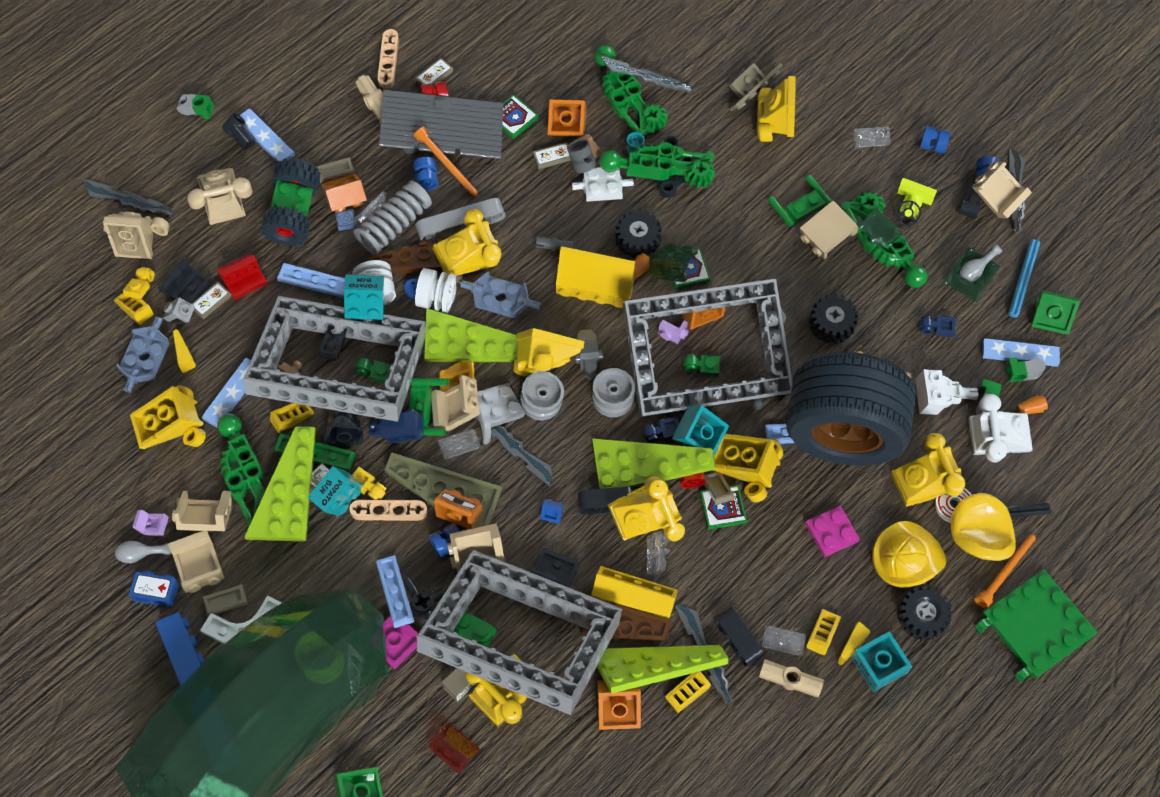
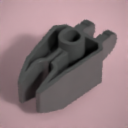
M591 329L579 330L577 340L584 341V348L581 349L579 354L575 355L576 364L580 365V370H585V377L589 381L594 380L597 376L599 361H603L602 350H598L596 335Z

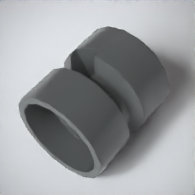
M587 139L575 140L567 146L575 172L585 173L596 166V161L593 153H591L592 149Z

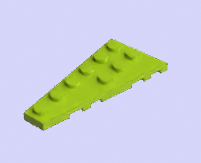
M426 308L425 362H514L517 359L518 352L517 335Z
M295 427L245 535L246 540H307L310 505L308 496L311 493L315 427Z
M592 439L600 489L615 487L635 488L644 486L646 480L652 476L666 481L716 470L714 454L711 448Z
M720 645L608 648L602 655L597 668L609 691L613 694L728 664V657Z

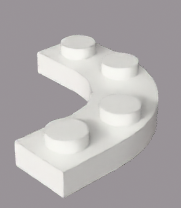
M267 596L258 612L249 621L235 624L211 613L200 631L226 645L244 646L252 644L265 637L273 629L285 610L286 605Z

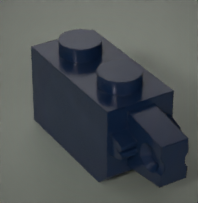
M406 410L400 414L398 422L380 419V421L369 424V435L372 437H383L392 444L424 439V417L416 410Z

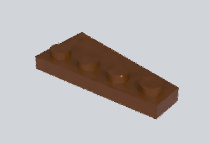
M440 236L430 242H419V245L404 246L398 251L393 252L390 250L368 257V261L381 260L387 262L391 267L392 274L418 273L423 268L443 271L433 250V245L441 242L442 239Z
M601 600L622 609L620 622L612 639L666 642L671 620ZM583 628L581 637H586L589 630Z

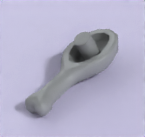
M995 244L981 259H974L965 263L959 272L960 281L963 283L976 281L982 275L986 264L1002 252L999 245Z
M126 541L116 547L114 554L121 562L136 563L149 554L163 553L170 555L171 551L168 546L169 543L160 546H146L137 541Z

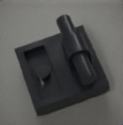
M183 258L177 266H174L168 272L167 278L159 285L158 290L172 300L181 298L192 304L212 282L210 278L189 266L190 262Z
M543 548L530 573L570 588L580 562Z

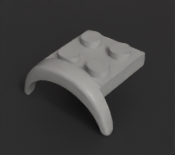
M508 383L477 392L480 415L477 417L482 429L483 443L486 445L490 442L491 427L523 418L525 412Z

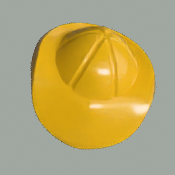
M978 493L964 498L957 504L953 511L950 525L952 537L962 550L980 559L991 561L1005 560L1014 554L1016 540L1012 520L1007 507L999 499L987 493Z
M910 521L897 522L884 529L877 537L872 550V561L876 572L885 582L895 587L909 588L921 585L935 577L946 565L945 553L939 542L922 526Z

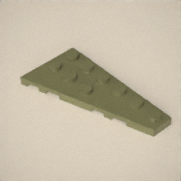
M391 453L385 467V473L434 508L435 499L445 489L449 491L456 490L464 497H473L479 500L482 504V513L474 528L490 524L502 492L501 486L395 453Z

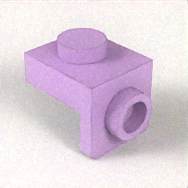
M662 320L659 325L658 334L663 339L678 344L681 339L684 340L689 332V329H687L688 322L684 320L680 328Z
M138 510L133 528L144 535H164L169 517L165 514H148L143 510Z

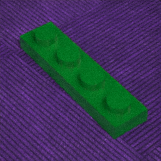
M280 433L274 449L275 454L283 455L291 436ZM315 442L314 464L320 465L323 463L326 467L332 468L334 466L350 472L355 452Z

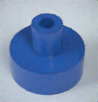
M410 279L405 283V293L410 298H415L418 279Z

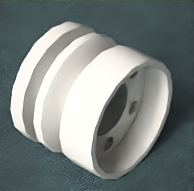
M381 260L366 261L353 269V275L384 276V305L389 304L395 299L396 294L392 281L391 267L387 262Z
M423 268L416 288V306L429 309L434 301L435 310L439 311L442 306V311L448 313L456 295V275L450 273L447 278V273L442 272L438 280L436 270Z

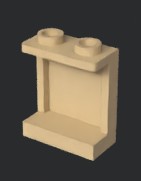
M1004 161L991 163L988 171L980 175L972 186L998 218H1008L1032 193L1028 187H1021L1005 168L1006 163Z
M832 201L800 227V238L805 244L809 243L812 246V251L818 257L821 256L823 259H826L828 252L849 235L853 237L858 232V225Z
M462 375L459 377L460 384L446 392L432 391L431 400L435 428H445L446 431H450L480 415L476 379Z
M183 491L181 497L177 499V508L173 510L172 520L176 522V529L225 531L233 507L231 491H223L220 500L188 499L187 491Z
M497 523L449 534L451 542L447 543L450 555H454V557H450L452 569H457V573L473 550L505 562Z
M201 531L168 544L182 581L181 585L186 593L199 591L203 586L215 585L220 580L225 579L208 531Z

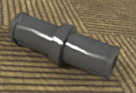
M537 236L536 248L551 249L553 252L555 250L560 251L561 246L573 248V241L559 240L557 237L551 239Z

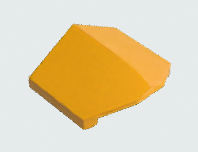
M461 361L446 370H441L440 378H448L449 386H440V391L446 392L460 384L459 377L462 375L474 379V363L472 361Z

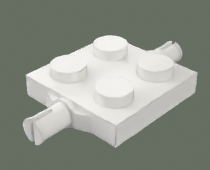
M593 168L583 173V182L572 183V190L583 189L586 194V202L622 199L623 187L633 186V178L622 179L619 169L608 173L602 168Z

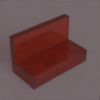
M451 723L439 730L428 745V748L458 774L463 772L469 761L481 751Z

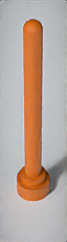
M424 126L418 129L413 135L417 141H421V143L424 142L472 196H477L478 191L429 138L428 130Z
M1034 534L1028 535L987 590L979 592L974 598L980 607L988 609L992 604L993 594L1035 541L1036 537Z

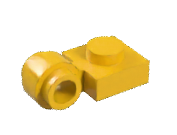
M145 267L137 269V279L132 278L123 290L124 295L142 299L150 288L149 282L154 280V271Z
M358 467L352 476L363 485L361 488L363 495L368 490L369 497L373 500H379L386 494V488L379 482L372 484L375 478L362 468Z

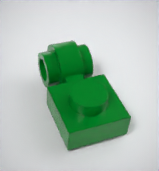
M688 354L684 358L683 367L686 372L692 373L700 369V375L719 376L720 356L701 355L699 361L695 354Z
M360 358L355 366V373L357 375L365 377L367 374H370L369 378L371 381L384 384L388 380L392 364L375 360L373 366H371V361L366 358Z

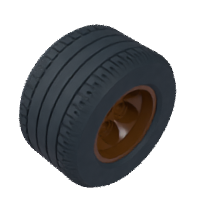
M832 352L815 356L799 366L794 374L786 419L788 435L800 449L826 461L861 466L891 461L902 454L910 443L916 398L915 385L900 367L876 356L855 352Z

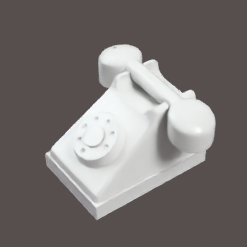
M994 394L983 396L980 400V407L984 412L968 418L973 455L985 454L989 461L996 463L1001 461L1010 452H1031L1032 443L1028 414L997 411L1001 407L1000 398Z

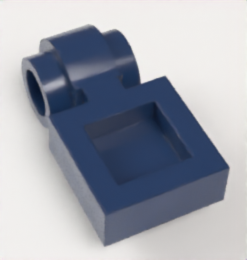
M937 315L934 321L930 316H923L919 320V330L922 334H930L935 329V335L954 337L956 317Z
M678 417L659 420V427H656L655 424L645 426L643 431L645 439L648 440V443L657 442L660 435H662L663 441L672 439L679 425Z

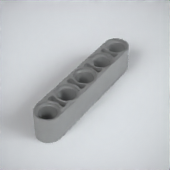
M488 199L419 220L415 226L421 242H430L440 236L441 239L467 228L463 221L465 213L470 209L480 210L484 215L483 221H488L489 224L503 220L506 214L500 199Z

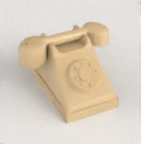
M233 168L214 170L197 177L200 189L190 191L187 201L192 209H200L205 205L210 225L246 216L241 198H248L253 193L249 180L242 177L235 178Z
M127 211L108 215L103 220L104 231L108 234L116 257L152 259L153 232L160 236H167L170 228L169 223L163 218L155 217L151 219L150 216L143 218L139 213Z

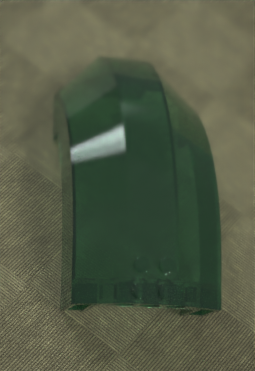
M346 589L298 595L279 604L254 620L220 647L180 686L153 717L115 769L131 796L271 797L302 759L353 708L366 705L389 674L388 665H386L385 653H387L386 638L383 633V614L356 590Z

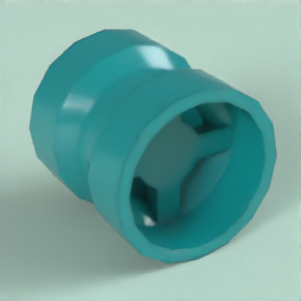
M634 132L628 135L626 146L628 154L633 152L636 147L644 145L645 139L642 134Z

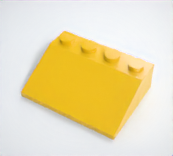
M561 246L556 293L564 297L572 296L580 300H591L599 304L606 303L623 308L622 303L631 299L635 261Z

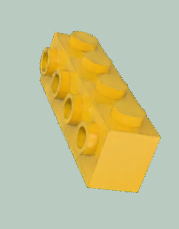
M601 566L596 575L591 595L601 600H608L621 606H627L669 620L678 590Z

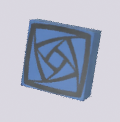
M353 209L335 212L339 231L357 228Z

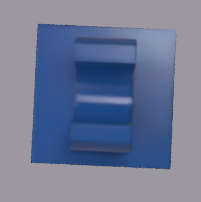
M545 499L540 519L559 524L564 504L562 502H554L552 499Z

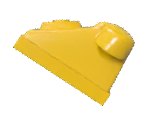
M788 76L787 79H784L772 91L771 88H762L759 91L757 136L761 142H772V133L794 137L796 76Z
M468 210L463 221L467 228L433 245L434 253L443 272L447 273V278L450 273L457 276L497 266L502 253L498 247V240L494 239L489 229V222L483 221L484 215L480 210Z
M535 328L517 333L518 352L517 359L514 360L513 372L527 377L539 371L546 372L565 365V363L570 361V357L579 354L581 349L584 348V341Z
M180 385L172 386L130 414L139 448L146 449L184 435V444L188 446L198 447L204 442L206 434L203 429L199 428L203 425V422L198 418L195 408L197 401L194 400L191 389Z
M931 433L926 437L924 449L929 452L928 454L891 471V476L905 507L932 500L945 494L958 496L964 490L965 480L961 476V468H958L953 458L951 447H944L946 440L941 434Z
M725 434L714 455L716 470L712 471L748 482L749 484L744 490L746 496L752 502H760L767 497L765 487H772L771 480L776 467L781 464L779 460L782 458L784 450L777 440Z
M656 476L649 477L644 486L627 494V497L623 496L608 504L620 536L624 541L664 528V535L670 541H678L684 536L685 528L681 523L677 522L682 519V516L677 510L672 497L673 494L668 490L665 481Z
M515 654L512 655L515 659L520 660ZM465 672L467 682L471 685H477L469 695V698L497 727L503 721L510 724L520 721L522 718L521 704L528 697Z

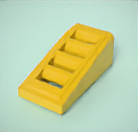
M124 293L114 299V302L139 325H142L154 315L150 306L142 299L132 297L129 299L130 297L125 296Z
M176 329L173 331L177 361L182 373H185L195 368L196 364L180 332Z
M292 403L270 412V421L279 434L314 415V411L308 405ZM300 407L303 408V410L305 411L304 413L301 412V410L299 409Z
M822 609L806 647L819 654L826 655L841 616ZM822 619H826V620H828V621H831V622H833L834 624L832 625V624H830V623H827V622L823 621ZM819 626H822V627H824V628H827V629L831 630V632L828 631V630H826V629H823V628H821V627H819Z
M858 621L838 659L840 665H843L870 635V630Z
M700 671L695 672L668 693L665 698L675 711L679 713L709 690L711 684ZM695 679L702 685L701 688L696 684ZM688 684L696 691L694 694L687 686ZM682 689L689 696L688 699H686V697L681 693ZM677 694V696L681 699V701L683 702L681 705L674 698V695Z

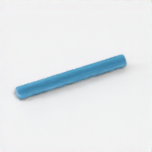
M1031 239L1008 312L1010 317L1017 318L1020 313L1040 245L1039 240Z

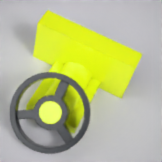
M903 178L897 192L905 196L904 201L897 206L895 211L898 222L905 226L916 224L921 217L920 208L922 203L932 205L937 190ZM898 216H904L907 219L911 218L914 223L905 224L899 220Z

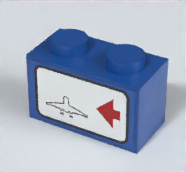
M150 571L136 572L129 596L136 602L173 608L179 584L175 577L168 574L158 576Z

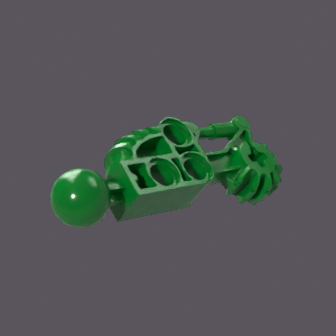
M604 44L595 50L594 59L598 65L607 67L605 65L607 63L612 67L629 71V69L614 65L601 58V56H605L615 60L616 53L610 45ZM608 68L606 75L602 77V88L604 95L611 104V109L620 118H624L627 121L628 126L633 132H638L643 136L647 132L654 133L655 130L660 132L662 128H665L668 118L665 108H660L659 104L657 106H654L653 103L645 104L641 98V85L633 75L613 72ZM630 107L639 116L640 128L627 114Z
M667 142L660 145L656 144V146L650 144L649 146L641 145V147H636L633 152H630L629 159L621 158L620 154L614 150H606L599 158L600 167L608 173L615 172L619 168L627 169L626 176L655 180H667L671 175L675 174L683 175L686 182H690V187L695 185L697 189L700 186L705 189L707 185L712 183L715 176L714 167L711 165L715 156L713 152H686L683 148L673 146ZM682 156L698 159L692 162L678 161Z
M869 190L867 194L862 191L860 196L855 197L851 202H843L841 209L858 225L856 235L862 243L863 249L872 254L874 259H878V263L885 264L886 267L893 266L897 270L904 268L905 283L909 287L919 288L923 286L928 277L926 269L913 263L915 254L893 223H885L881 219L885 207L883 198L877 197V192L871 194ZM855 215L866 220L871 228L860 226Z
M228 413L221 416L217 423L219 433L230 439L228 441L229 445L226 447L227 450L221 453V472L224 474V480L234 500L238 502L249 528L254 516H252L249 508H247L244 498L247 490L251 489L255 497V515L266 491L261 484L264 480V472L245 435L240 434L242 428L241 419L235 414ZM244 455H250L248 459L242 460ZM252 471H258L255 476H250ZM234 480H240L237 485H232Z

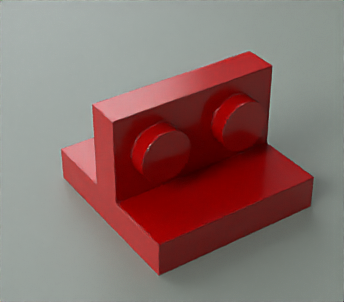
M250 253L217 269L219 276L231 293L234 301L268 284L259 268L257 259Z

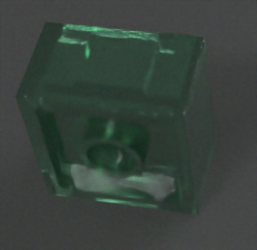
M968 247L950 271L945 284L977 302L996 276L1000 265L990 260L986 264L982 275L971 283L961 277L959 272L968 261L981 259L984 256Z

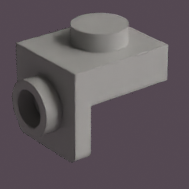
M177 298L166 304L163 319L170 322L178 318L187 323L195 306L181 298Z

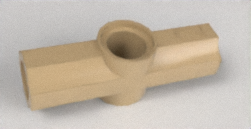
M362 75L355 82L356 86L363 95L368 109L374 112L381 123L383 92L381 89L376 88L369 76Z
M766 659L763 662L759 675L760 678L780 684L787 690H797L817 698L820 695L824 682L823 679L803 673L796 667H786ZM793 675L796 678V682L788 681L786 676Z

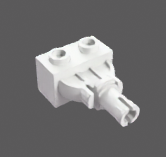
M924 369L915 379L920 414L938 415L944 408L952 404H959L961 399L977 400L978 398L977 388H963L959 382L942 376L941 370Z

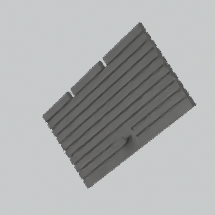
M383 90L379 146L413 150L414 145H419V150L431 151L424 142L417 141L413 136L418 129L424 126L428 130L429 138L443 153L455 154V149H460V155L501 159L504 103Z

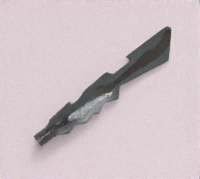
M1010 148L1009 173H1013V177L1021 185L1025 159L1014 149ZM1026 199L1011 214L1015 232L1021 231V221L1025 217L1023 211L1026 208L1024 204Z

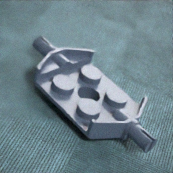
M486 272L473 283L464 280L461 282V288L471 290L475 307L516 318L528 307L537 310L540 308L541 302L528 298L525 282L523 285L489 276V272ZM498 295H503L506 297V299L503 301L496 300V297Z
M155 317L150 327L132 330L133 337L120 366L119 364L116 365L118 370L127 378L123 388L124 391L131 393L135 383L154 380L170 344L169 340L159 330L163 321L162 318ZM144 354H149V355H150L147 360H145V361L140 360V357H141L142 355H144Z

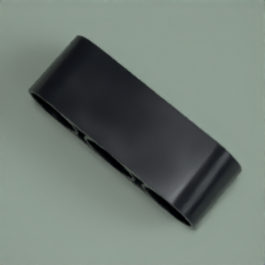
M615 487L580 491L578 493L580 513L584 515L611 513L608 504L623 496L627 497V494L635 489L633 487Z
M732 607L713 618L717 628L744 666L747 667L764 656L762 648Z

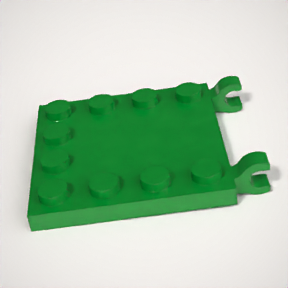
M1044 569L982 613L984 619L975 626L979 633L991 626L1025 668L1015 675L1019 682H1022L1030 675L1034 679L1038 678L1098 633Z

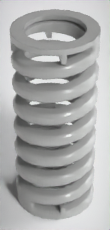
M412 180L408 181L407 185L401 188V191L396 192L394 197L389 198L387 203L374 212L373 216H369L367 222L361 223L360 229L357 228L353 231L356 239L369 253L373 255L378 254L384 246L388 245V239H395L396 235L394 232L401 233V226L408 227V220L415 221V214L421 215L423 213L422 207L428 209L432 205L431 198L418 183Z

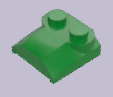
M464 613L453 632L458 633L457 635L471 641L475 640L477 641L476 643L489 647L497 630L487 622L469 613Z
M378 767L336 774L335 789L337 797H383Z

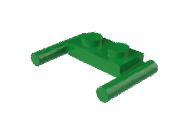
M808 175L805 180L814 191L787 205L786 209H783L774 196L768 199V202L789 227L832 202L831 198L812 175Z
M412 378L410 409L416 410L424 417V435H445V428L427 427H429L431 410L432 389L430 386H449V379Z

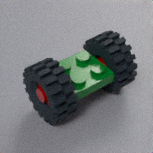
M289 158V160L282 159V161H278L272 179L273 186L275 187L271 208L267 209L264 214L261 227L262 235H265L266 239H271V242H278V245H292L293 247L297 246V244L300 246L306 242L310 228V220L307 217L311 197L316 195L321 177L319 169L314 168L313 164L309 165L307 161L301 162V159L293 160V158Z

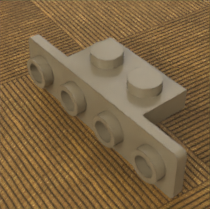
M755 63L750 65L729 85L740 98L729 110L732 112L736 108L740 110L745 106V100L747 98L749 100L757 94L756 90L758 88H764L769 83L767 80L770 77L773 79L780 73L778 69L783 65L779 63L766 75L761 72Z

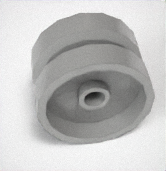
M609 368L600 372L593 382L592 402L595 409L607 417L625 415L634 403L635 383L632 377L626 371L619 368Z
M540 371L528 376L523 383L520 398L521 407L526 415L535 420L542 421L554 417L562 405L564 396L563 384L557 376L550 372Z

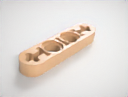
M393 29L386 30L382 37L378 70V83L382 89L392 88L395 80L399 38L397 31ZM390 37H392V41H391L392 44L389 43V38H390ZM386 50H393V51H394V52H393L392 54H390V55L385 54V51H386ZM385 64L392 65L389 69L383 68ZM385 75H388V80H387V82H384V81H385Z
M356 500L350 505L351 516L356 520L419 521L423 520L428 513L426 504L419 500ZM360 506L362 510L360 514H357L355 510ZM367 506H370V508H369V509H370V514H368V512H367V510H368V507H367ZM382 506L384 512L377 515L373 512L374 508ZM397 506L404 508V512L400 515L393 513V509ZM407 506H410V510H417V507H421L423 511H420V514H416L415 511H409L410 515H407Z

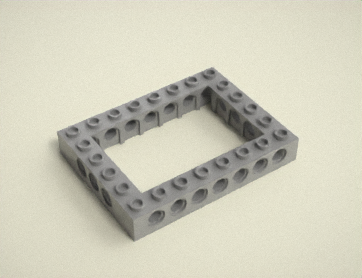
M776 279L629 300L622 303L640 417L686 410L688 406L693 405L706 407L791 393L792 376ZM756 303L768 378L656 395L658 386L655 383L653 373L654 363L652 364L650 353L652 347L648 341V324L644 319Z
M278 296L244 376L245 393L252 396L398 422L425 341L426 322L383 314V320L345 318L344 307ZM330 325L335 326L331 330L334 334L341 335L342 331L347 329V338L398 346L399 349L398 352H395L394 364L390 367V376L385 381V390L375 389L372 386L371 388L358 386L356 383L347 384L337 382V380L319 379L316 376L314 378L302 376L299 373L280 372L276 368L292 329L296 328L326 334Z
M473 550L418 634L417 652L571 715L619 625L622 609ZM481 587L589 630L587 636L583 637L578 652L575 651L570 667L566 668L564 679L554 675L551 671L546 672L534 667V664L529 665L515 659L512 655L511 657L496 651L495 648L490 649L476 643L477 641L468 640L453 632Z

